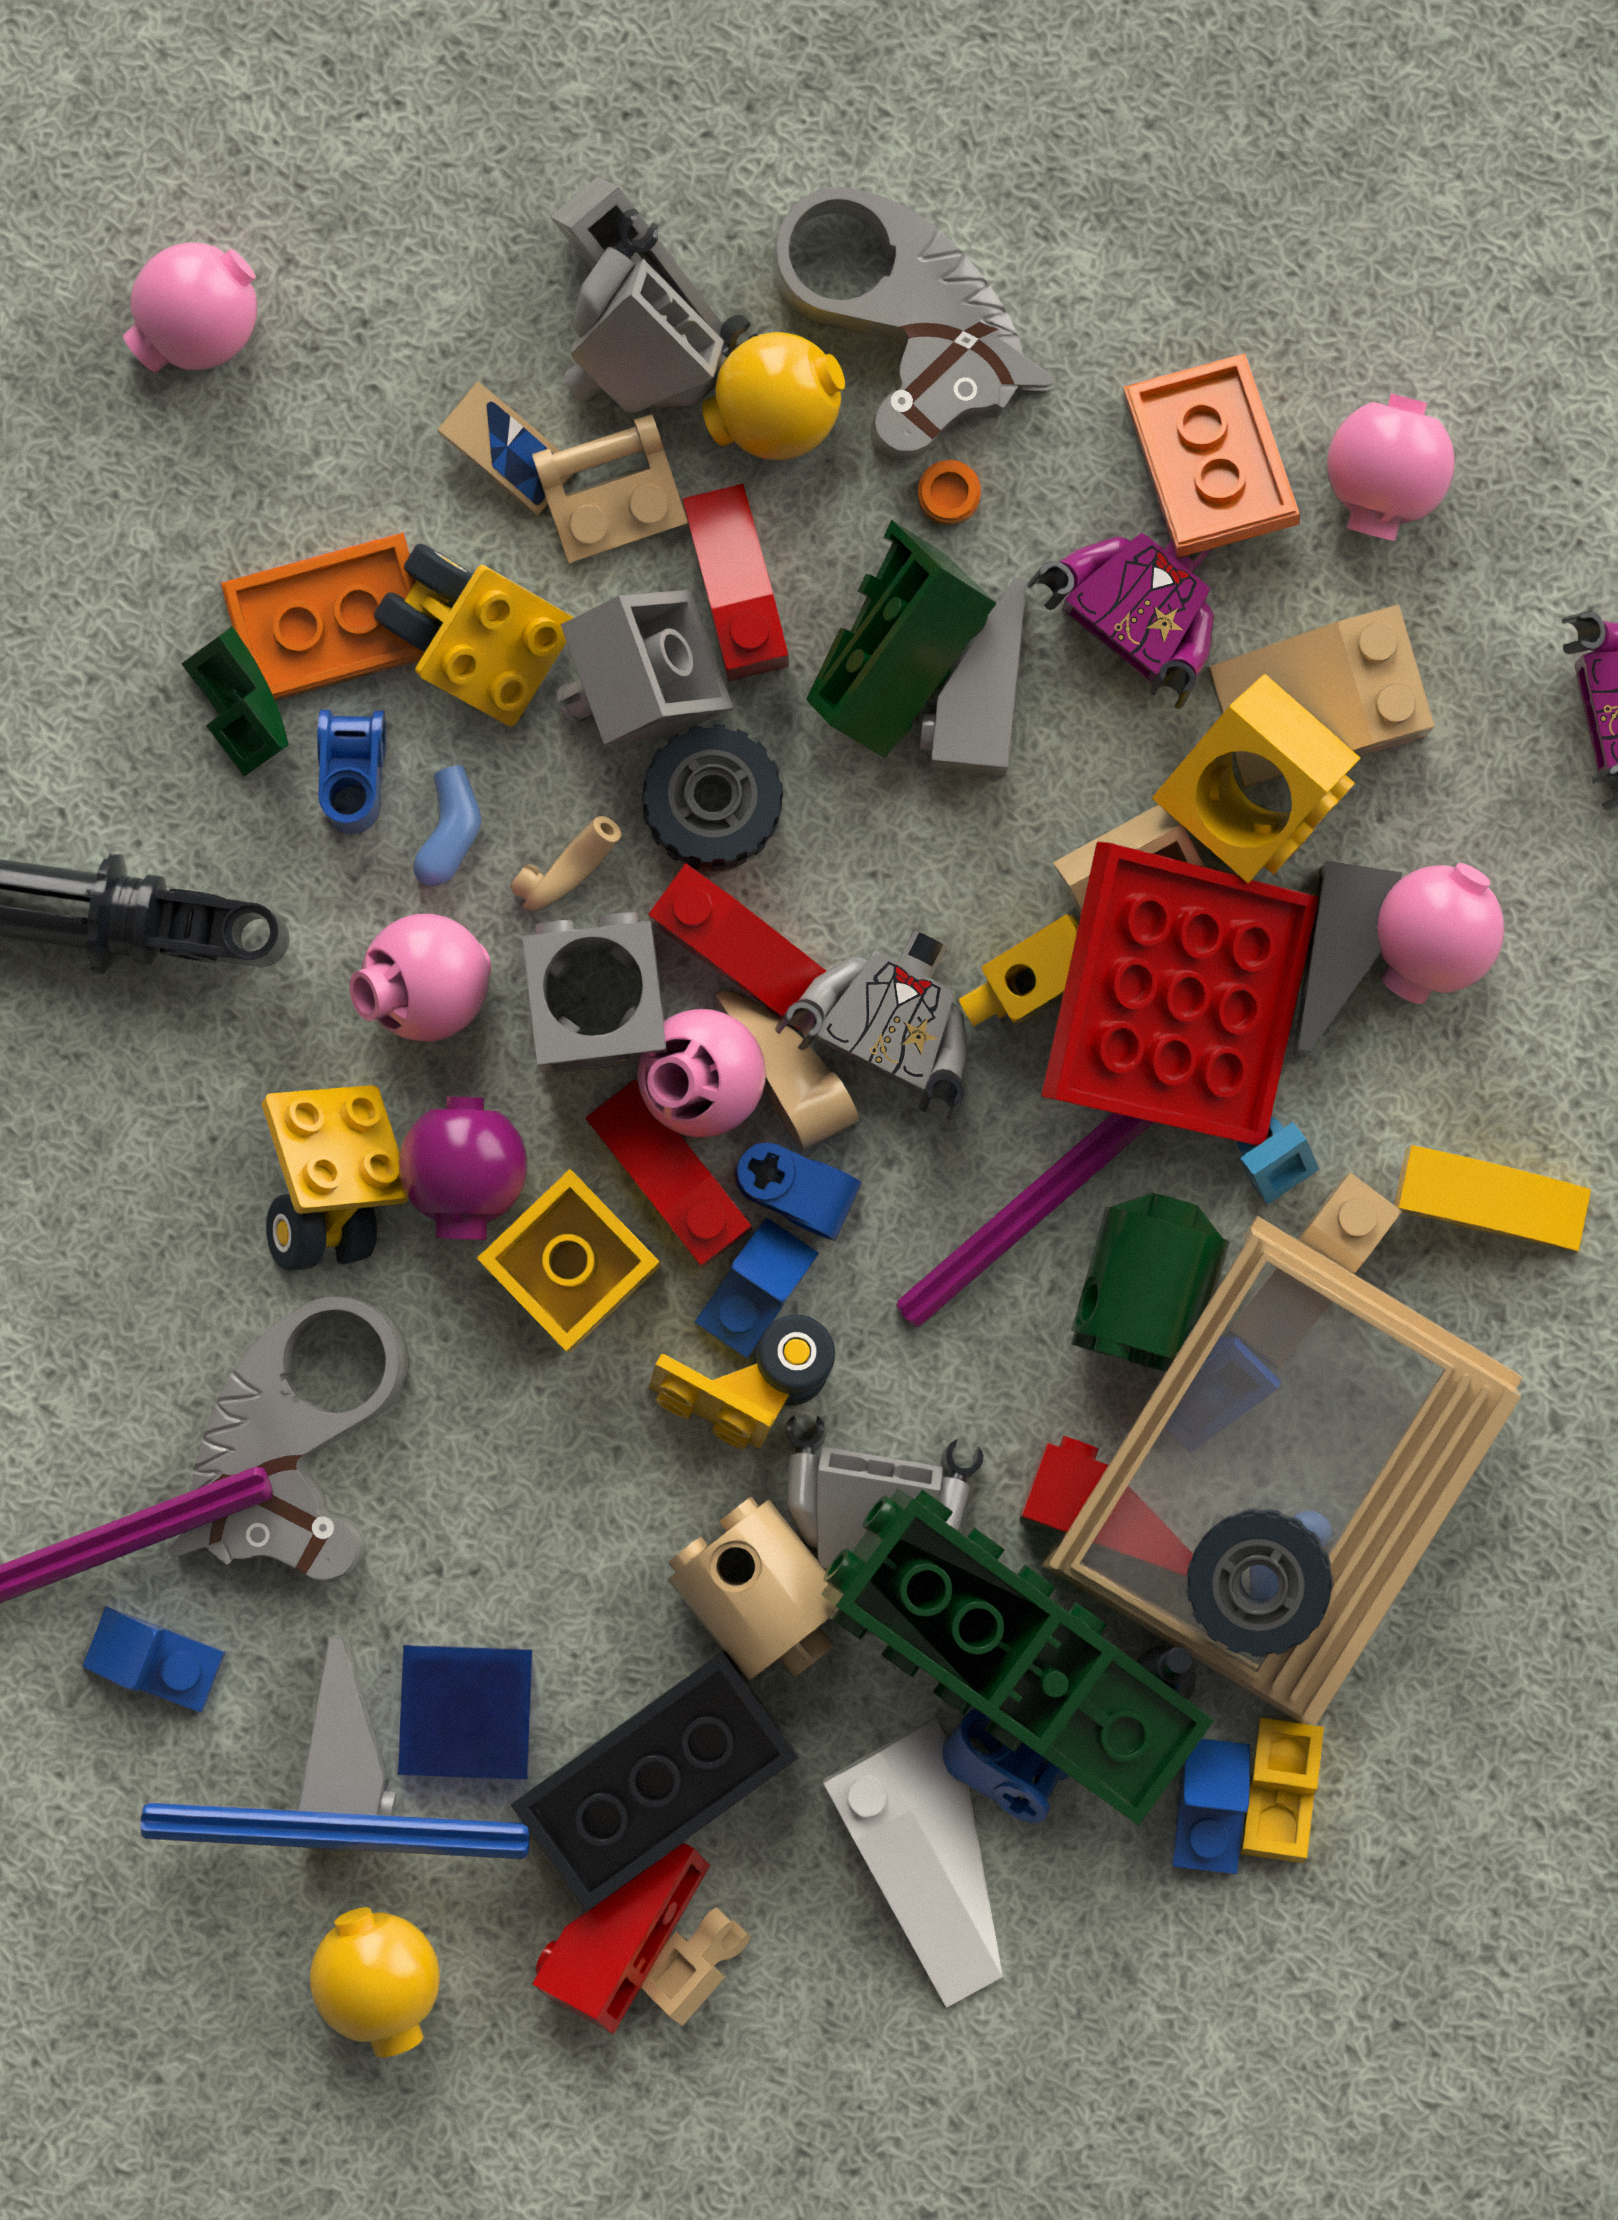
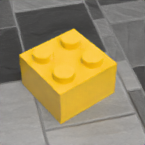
M571 1169L557 1180L477 1257L482 1265L569 1354L662 1265Z

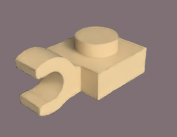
M715 1907L702 1919L698 1929L689 1940L677 1931L670 1937L641 1988L670 2018L683 2026L725 1978L715 1965L722 1960H728L738 1955L746 1947L751 1936L736 1921H731L720 1909Z

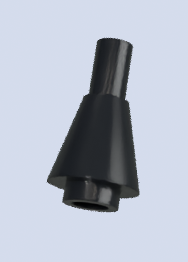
M1158 1646L1145 1651L1137 1659L1136 1662L1187 1700L1190 1698L1195 1688L1196 1674L1192 1665V1656L1186 1649Z

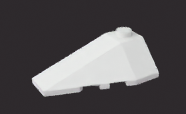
M934 1718L824 1778L823 1784L947 2008L1002 1978L1003 1975L969 1785L956 1780L948 1773L943 1762L942 1753L947 1737L937 1719Z

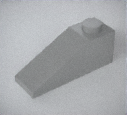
M597 177L551 215L550 218L592 271L607 247L615 249L620 242L616 231L619 217L625 211L636 208L619 186ZM638 214L637 219L628 229L627 236L631 240L641 239L649 228L640 214ZM659 239L650 250L643 253H634L630 259L634 265L641 259H644L720 336L723 323Z
M1014 577L987 619L984 628L977 635L939 694L936 714L923 713L919 751L932 752L930 768L1006 776L1024 615L1026 578Z
M331 1636L328 1640L298 1811L393 1816L397 1792L386 1791L388 1773L348 1638Z

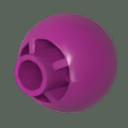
M446 1097V1109H430L424 1113L409 1129L402 1143L399 1155V1174L403 1189L413 1206L436 1222L435 1238L486 1240L487 1223L504 1215L515 1204L523 1190L527 1177L528 1162L522 1137L513 1123L499 1111L484 1110L485 1098Z

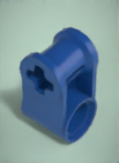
M320 709L317 731L319 763L318 797L320 806L331 826L340 832L348 834L362 833L372 827L379 816L382 767H384L386 751L385 711H374L371 717L333 716L331 710ZM356 787L366 792L365 804L358 812L345 815L334 810V799L341 790Z
M769 1142L755 1144L747 1149L737 1163L735 1171L736 1186L744 1197L784 1216L789 1222L832 1241H836L862 1185L861 1181L837 1168L814 1159H807L784 1147ZM765 1157H769L776 1161L774 1172L782 1177L781 1184L769 1182L764 1190L758 1189L753 1185L756 1175L747 1169L748 1164L760 1165Z
M976 1708L970 1710L944 1742L942 1749L943 1762L948 1773L956 1780L964 1782L999 1804L1011 1816L1029 1823L1044 1821L1050 1810L1048 1799L1058 1781L1068 1778L1069 1775L1023 1742L1017 1751L1014 1752L984 1730L990 1721L989 1717ZM969 1737L979 1739L985 1744L989 1754L982 1753L974 1748ZM1047 1760L1048 1764H1045L1042 1761Z

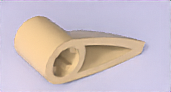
M731 990L715 994V1000L722 1013L737 1019L756 1038L765 1061L766 1078L764 1090L789 1135L801 1151L814 1146L859 1121L855 1105L842 1081L833 1071L831 1072L810 1046L805 1050L798 1049V1046L804 1039L789 1025H786L781 1033L778 1034L775 1027L780 1018L764 1007Z

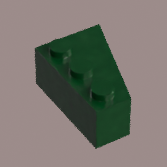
M891 520L883 536L884 539L892 544L877 576L865 574L857 591L864 595L866 599L851 631L845 628L839 629L806 698L808 703L831 727L885 759L896 743L908 734L916 715L934 690L941 687L946 681L952 665L970 640L982 631L987 622L988 615L997 604L945 553Z

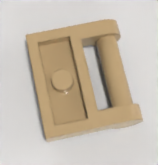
M652 414L635 419V426L554 454L551 453L550 448L532 454L568 563L688 523ZM644 451L648 467L565 494L560 478Z

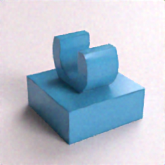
M1271 1117L1268 1129L1271 1137L1258 1146L1254 1147L1251 1144L1237 1141V1146L1242 1155L1240 1159L1252 1186L1267 1205L1319 1170L1307 1139L1296 1125L1291 1122L1283 1128L1282 1124L1274 1117Z

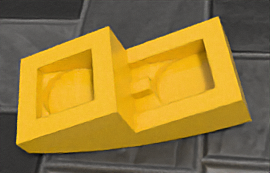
M1260 1717L1249 1785L1248 1812L1245 1814L1240 1854L1305 1863L1308 1855L1314 1795L1318 1787L1324 1727Z

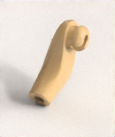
M596 817L573 838L546 875L542 874L534 865H525L510 885L512 893L526 901L522 907L528 911H538L556 902L582 883L603 861L621 838L620 828L607 817Z

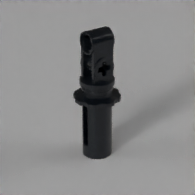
M110 853L107 859H103L97 873L0 859V890L90 903L88 918L0 905V936L83 948L87 953V958L90 961V970L93 973L105 974L108 968L112 966L116 955L133 956L136 963L150 965L154 962L158 952L166 956L199 962L216 963L221 961L254 967H268L281 960L289 947L290 935L287 925L278 915L265 906L253 902L226 899L221 896L183 889L167 890L166 881L163 876L148 874L144 879L132 878L127 875V868L122 854ZM253 920H266L270 928L268 941L258 950L246 951L241 941V935L245 926Z

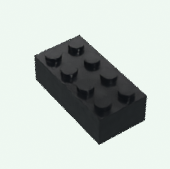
M722 1650L520 1796L511 1804V1807L523 1824L528 1827L530 1834L587 1912L799 1758V1754L748 1682Z

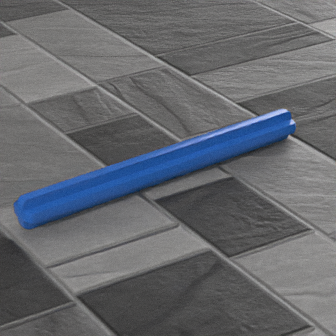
M164 1803L144 1805L140 1822L142 1837L155 1840L506 1859L525 1858L528 1855L530 1845L528 1827L523 1823Z

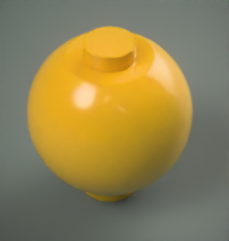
M771 332L752 337L737 346L726 358L716 379V395L703 400L702 414L706 427L714 441L722 447L736 442L747 453L768 460H787L802 456L822 443L834 427L841 405L840 391L845 388L844 375L833 355H825L818 346L803 337L783 332Z
M369 1907L357 1908L340 1915L334 1921L335 1928L330 1930L320 1942L311 1963L310 1990L319 2014L340 2035L357 2042H370L377 2057H391L414 2048L424 2038L419 2023L432 2010L439 1991L440 1969L433 1946L420 1929L402 1917L383 1912L372 1913Z

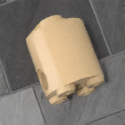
M751 1496L719 1521L726 1530V1533L711 1545H708L701 1536L668 1561L676 1573L667 1580L746 1681L751 1680L777 1659L782 1662L793 1678H795L834 1647V1644L820 1628V1625L830 1618L829 1616L836 1606L821 1595L828 1585L824 1581L826 1571L769 1499L759 1506ZM739 1547L747 1550L752 1555L755 1561V1571L751 1579L744 1582H736L724 1574L721 1559L727 1549Z

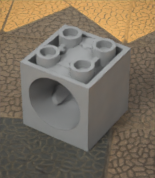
M636 912L615 913L599 917L600 927L576 930L572 920H558L536 924V935L522 936L536 1063L543 1075L638 1064L640 1053L668 1054L664 1034L665 1018L655 935L651 921L640 922ZM588 951H609L610 956L630 972L635 967L640 973L643 989L639 1006L636 1008L632 1005L620 1021L619 1029L597 1036L579 1034L582 1031L581 1028L562 1015L557 1021L552 1015L550 990L555 977L559 979L574 962L573 957Z

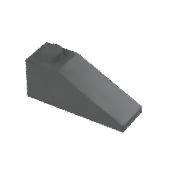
M1325 861L1320 868L1316 893L1319 900L1308 946L1292 1055L1305 1057L1312 1051L1382 952L1377 929L1379 912L1388 892L1401 879L1402 872Z

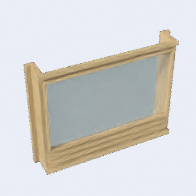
M1256 1216L1244 1235V1247L1060 1544L1054 1543L1042 1562V1566L1173 1646L1186 1649L1196 1660L1300 1723L1307 1724L1309 1722L1316 1726L1520 1400L1521 1395L1516 1388L1523 1377L1281 1229ZM1254 1508L1256 1510L1273 1509L1281 1511V1514L1291 1518L1292 1516L1303 1522V1525L1308 1530L1314 1531L1321 1540L1320 1544L1324 1551H1327L1333 1576L1330 1602L1318 1628L1303 1643L1289 1648L1287 1652L1278 1655L1276 1653L1265 1654L1264 1657H1251L1250 1653L1245 1652L1237 1654L1227 1650L1228 1646L1223 1643L1213 1641L1207 1635L1208 1631L1201 1623H1197L1192 1614L1194 1610L1191 1601H1188L1186 1590L1188 1587V1566L1203 1536L1225 1517ZM1255 1565L1247 1568L1242 1573L1243 1588L1251 1597L1266 1599L1277 1592V1577L1268 1567Z

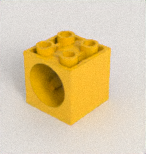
M1264 674L1224 711L1153 795L1152 799L1249 883L1264 867L1274 875L1287 859L1307 840L1320 821L1354 786L1355 782L1347 776V773L1360 760V757ZM1244 751L1258 754L1272 762L1281 771L1291 792L1292 807L1290 812L1266 810L1254 804L1243 794L1236 783L1232 770L1233 752Z

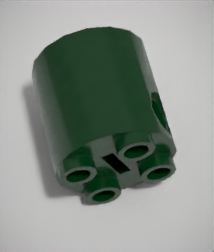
M1149 1193L1105 1208L1071 1329L1074 1332L1071 1345L1127 1359L1129 1362L1164 1372L1168 1370L1217 1290L1230 1244L1228 1240L1223 1239L1202 1212L1200 1206L1169 1196Z

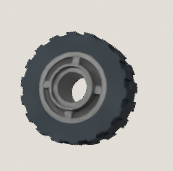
M713 724L711 728H702L700 725L689 728V732L683 735L676 734L668 740V744L662 750L659 748L653 756L652 763L649 769H647L644 778L642 795L643 816L646 825L651 830V837L658 846L661 844L667 850L666 855L675 861L679 859L688 863L689 866L697 870L700 867L711 868V871H721L726 866L734 865L737 867L746 863L747 858L753 854L757 855L765 848L768 839L772 838L782 809L783 785L780 782L778 776L779 769L775 761L770 760L766 754L767 749L759 741L755 743L748 738V733L739 729L737 731L725 729L726 725ZM716 784L728 792L730 803L721 811L708 812L698 806L694 794L704 785Z
M1254 1508L1225 1517L1203 1536L1188 1566V1587L1186 1590L1188 1601H1191L1194 1610L1192 1614L1197 1623H1201L1208 1631L1207 1635L1213 1641L1223 1643L1228 1646L1227 1650L1237 1654L1245 1652L1250 1653L1251 1657H1264L1265 1654L1276 1653L1278 1655L1287 1652L1289 1648L1297 1644L1300 1645L1318 1628L1330 1602L1333 1588L1331 1562L1327 1551L1325 1552L1320 1544L1321 1540L1314 1531L1308 1530L1302 1521L1294 1516L1291 1518L1281 1514V1511L1256 1510ZM1255 1565L1268 1567L1277 1577V1592L1266 1599L1251 1597L1243 1588L1242 1573L1247 1568Z

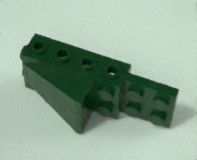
M898 1488L891 1498L886 1495L882 1496L866 1515L862 1527L867 1531L851 1552L847 1548L841 1551L824 1575V1581L828 1585L821 1595L836 1606L829 1617L860 1640L868 1630L888 1644L881 1655L912 1678L919 1668L923 1669L939 1681L932 1691L934 1694L963 1715H965L971 1705L990 1718V1721L984 1730L1005 1746L1016 1752L1023 1742L1139 1826L1215 1720L1100 1636L1107 1626L1102 1620L1077 1602L1073 1604L1069 1611H1066L1049 1597L1056 1587L1024 1564L1018 1574H1016L998 1561L1005 1549L975 1527L965 1537L946 1523L953 1514V1511L926 1491L921 1489L915 1499Z

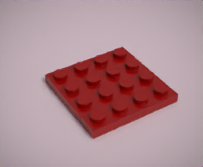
M1097 841L1041 1097L1258 1146L1264 1142L1268 1134L1319 897L1256 880H1251L1247 883L1237 875L1113 843Z

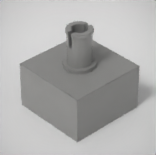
M691 590L619 595L561 624L580 679L559 687L557 691L558 702H563L572 697H575L577 700L560 709L566 718L574 723H579L593 714L604 745L675 736L733 709Z

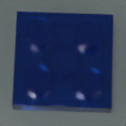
M403 1645L398 1775L527 1780L529 1778L533 1649Z

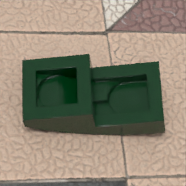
M233 626L181 663L219 715L208 723L206 727L243 776L249 774L289 745L285 727L269 685L255 659Z

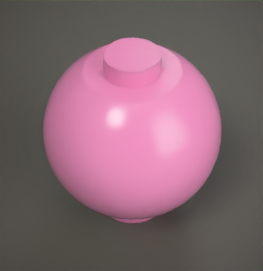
M181 243L160 251L143 266L135 279L130 299V310L135 324L123 334L127 346L136 358L154 373H158L168 363L184 370H206L222 365L243 349L255 327L257 298L251 282L256 276L248 263L233 249H229L224 253L217 247L208 244Z
M1391 393L1387 405L1377 402L1368 403L1346 417L1336 430L1328 450L1327 472L1335 496L1350 511L1346 528L1395 541L1401 524L1424 518L1446 496L1454 475V450L1451 439L1443 424L1436 418L1424 415L1428 403Z
M1458 863L1455 868L1445 865L1428 866L1417 869L1402 877L1388 892L1379 912L1377 929L1378 940L1382 950L1380 954L1389 964L1381 979L1392 992L1410 1002L1424 1004L1432 991L1450 993L1467 988L1484 977L1494 965L1503 945L1504 918L1497 898L1488 888L1490 880L1479 870L1463 863Z
M436 914L409 915L389 924L373 939L364 956L362 970L354 972L350 978L351 1000L357 1013L367 1021L377 1019L387 1030L402 1038L420 1042L446 1039L467 1027L482 1009L489 988L491 961L486 949L458 922Z
M687 1010L664 1021V1034L668 1054L640 1053L638 1060V1086L648 1110L664 1126L686 1136L712 1137L736 1128L754 1111L764 1090L766 1078L765 1061L756 1038L737 1019L715 1010Z

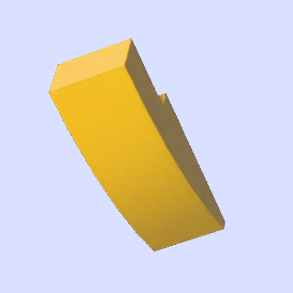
M1410 1145L1405 1148L1394 1205L1402 1213L1578 1252L1591 1189L1495 1163Z

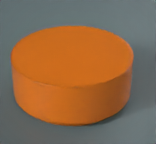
M956 460L939 461L931 465L923 473L919 481L918 502L920 508L931 521L937 524L953 526L967 521L976 512L980 502L981 485L976 473L962 462Z

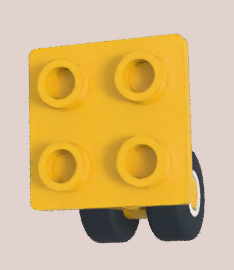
M417 544L404 564L405 571L417 581L405 599L398 594L387 593L374 612L375 620L396 636L425 652L415 668L416 674L422 679L510 727L516 725L567 643L561 624L574 617L485 565L478 566L474 574H472L438 551L424 544ZM449 601L455 603L453 608L447 604Z
M375 1085L268 1094L261 1105L289 1194L279 1195L273 1200L267 1214L266 1235L273 1259L284 1270L293 1271L315 1267L321 1261L325 1248L335 1247L337 1262L342 1265L370 1257L374 1251L377 1239V1222L373 1207L405 1204L409 1200L400 1180V1152L379 1088Z
M787 1315L775 1320L765 1329L759 1340L751 1366L711 1380L671 1357L661 1354L654 1366L649 1389L658 1393L655 1401L667 1411L685 1419H689L691 1413H694L714 1424L711 1432L725 1443L745 1450L748 1443L761 1449L783 1405L792 1406L806 1403L822 1390L834 1364L835 1346L830 1333L819 1321L805 1315Z

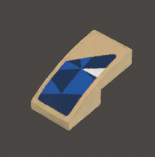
M477 381L437 429L438 433L484 470L493 482L539 517L548 506V502L532 454L549 448L552 454L560 451L520 415ZM573 474L560 478L563 487Z

